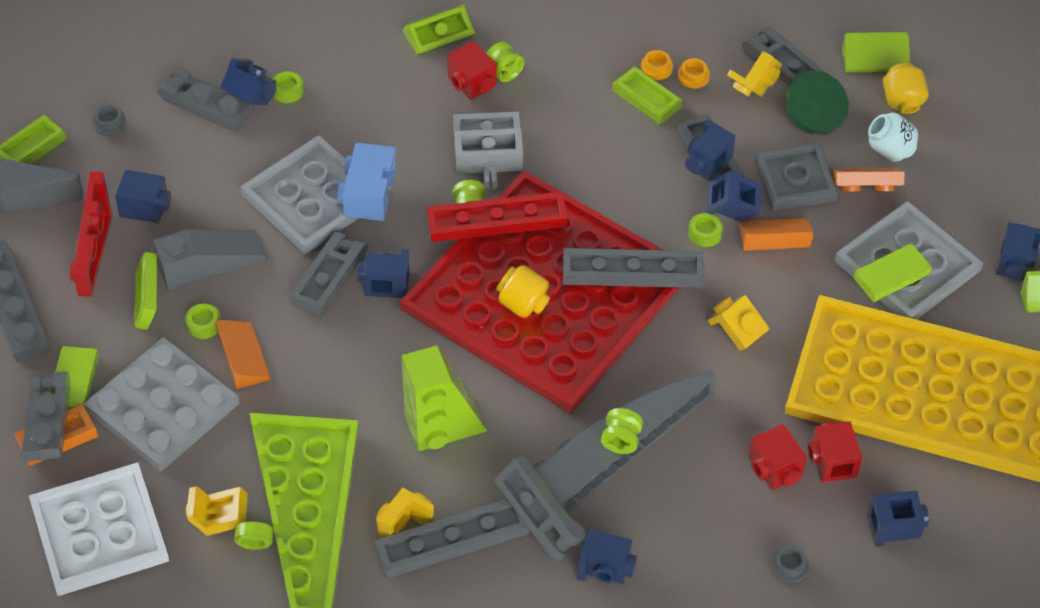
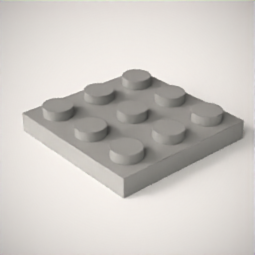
M320 135L240 186L241 195L305 255L330 239L335 231L340 232L359 219L344 216L343 202H338L340 181L346 182L347 178L344 174L346 159Z
M908 201L839 250L834 259L836 264L854 277L855 270L912 243L932 266L930 275L880 299V301L896 315L916 320L978 274L983 265V262Z
M163 337L84 403L87 413L161 473L240 403L237 394Z

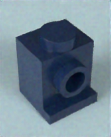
M232 58L220 88L251 105H268L276 93L277 81L266 76L268 71L254 65L252 60Z
M708 119L704 123L703 134L701 136L696 135L689 143L687 148L689 156L685 160V166L693 174L700 175L710 181L733 157L736 135Z
M731 171L708 182L707 213L711 215L718 213L737 221H747L760 215L762 204L761 183Z
M1012 222L1008 223L996 274L1015 280H1024L1027 268H1034L1040 243L1039 228Z
M402 249L401 255L366 253V260L359 261L358 282H364L365 296L403 298L407 294L410 274L409 250Z
M917 491L872 496L868 518L875 546H883L884 542L921 538L924 527H928L929 516L926 505L920 504Z
M588 529L578 563V580L585 581L586 576L590 575L601 582L624 584L625 577H633L636 567L637 555L631 554L633 539Z

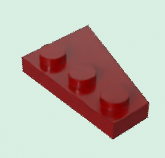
M89 172L80 233L77 239L76 257L70 265V280L75 282L79 296L92 297L113 217L103 172Z

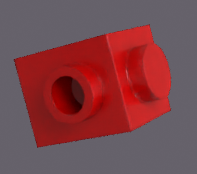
M474 41L447 55L448 78L451 80L454 88L457 91H462L470 100L489 92L493 87L497 86V64Z
M831 421L821 426H815L811 442H808L807 450L810 462L817 465L822 483L857 478L862 455L851 421L841 423Z
M781 424L752 438L748 458L752 462V468L756 476L760 480H765L769 488L774 490L783 485L786 487L791 486L801 479L807 456L786 426Z

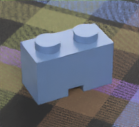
M355 143L352 156L347 155L344 174L347 176L346 182L340 181L338 188V202H343L344 216L385 221L389 204V196H386L387 189L392 190L397 171L396 147Z

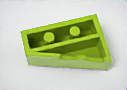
M437 345L401 355L405 418L418 452L426 449H438L447 443L487 432L474 397L470 392L468 393L460 377H457L451 364Z

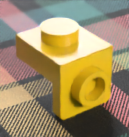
M763 51L746 78L732 70L729 71L727 76L735 81L732 87L748 97L751 92L762 97L768 86H772L779 78L782 64L773 56Z
M746 295L735 300L730 296L723 299L713 307L716 313L707 320L710 326L720 323L739 351L746 349L770 329Z
M198 486L191 487L186 505L187 519L206 536L235 529L238 524L246 522L248 493L241 487H236L207 495Z
M402 487L391 503H385L377 514L378 538L402 532L412 519L422 525L434 522V505L423 494L412 493Z

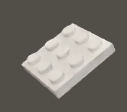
M138 463L29 495L58 596L169 562L168 553Z

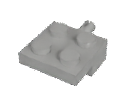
M519 112L453 114L456 174L483 173L485 188L490 190L491 179L493 190L498 187L497 172L523 171V144Z

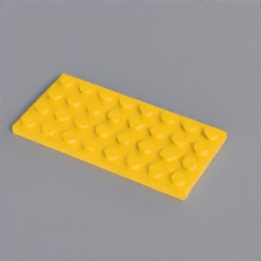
M819 295L784 414L820 424L831 421L838 423L851 421L854 433L1040 482V351Z

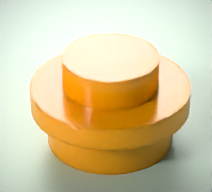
M653 50L648 52L642 59L641 71L654 80H663L671 75L673 62L666 52Z
M691 58L684 61L679 67L677 78L683 86L697 89L709 82L710 71L704 61Z

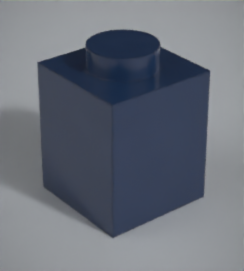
M125 170L115 194L119 217L159 223L163 211H168L171 203V192L167 191L165 176Z

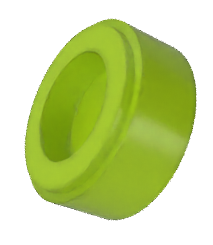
M285 71L278 73L272 78L277 81V89L274 95L275 100L281 103H293L303 96V79L299 74Z
M701 213L695 215L690 220L688 236L694 244L700 247H711L721 240L723 224L717 216Z
M201 303L187 311L185 322L190 335L198 339H207L217 334L216 321L221 320V316L215 306Z
M243 522L235 527L234 541L238 546L245 549H265L273 542V528L261 522Z

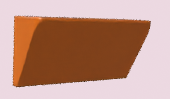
M807 218L739 221L743 251L811 247L813 229Z
M217 320L218 337L236 390L271 380L252 322Z

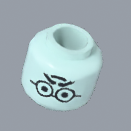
M892 112L879 115L869 126V144L874 151L885 159L892 162L901 161L904 158L910 157L916 151L918 130L900 114Z

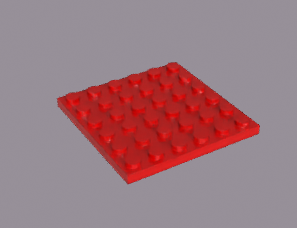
M524 170L497 199L561 191ZM563 193L568 216V227L458 239L400 300V310L572 414L680 287L563 285L564 248L663 250ZM520 266H527L548 281L549 288L546 295L551 297V299L539 315L533 311L530 316L522 318L499 302L500 292L496 288L511 267L517 269Z

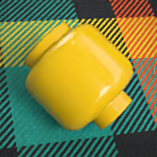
M901 63L891 67L889 73L883 78V87L888 106L894 110H900L902 114L917 112L920 106L928 99L929 92L925 74L920 68L914 67L911 63Z
M520 266L517 269L511 267L496 288L500 292L499 302L522 318L530 316L533 311L539 315L551 299V297L546 295L549 288L548 281L527 266Z

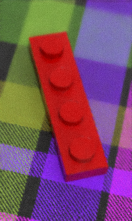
M562 191L426 207L431 242L568 227V216Z

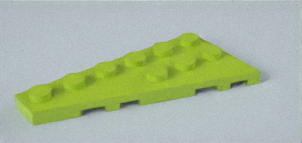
M249 413L290 608H333L359 430L358 420Z

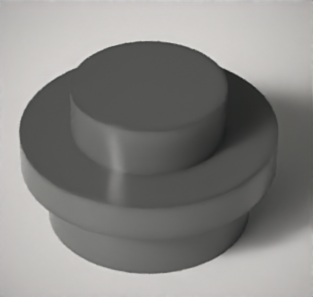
M115 105L101 106L93 117L94 129L101 135H116L125 128L126 116Z
M785 546L773 555L771 570L779 580L786 583H797L808 574L809 560L800 548Z

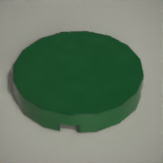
M817 70L804 72L797 76L785 91L787 116L797 128L805 133L812 135L814 133L829 134L841 126L848 115L849 101L846 91L840 82L828 73Z

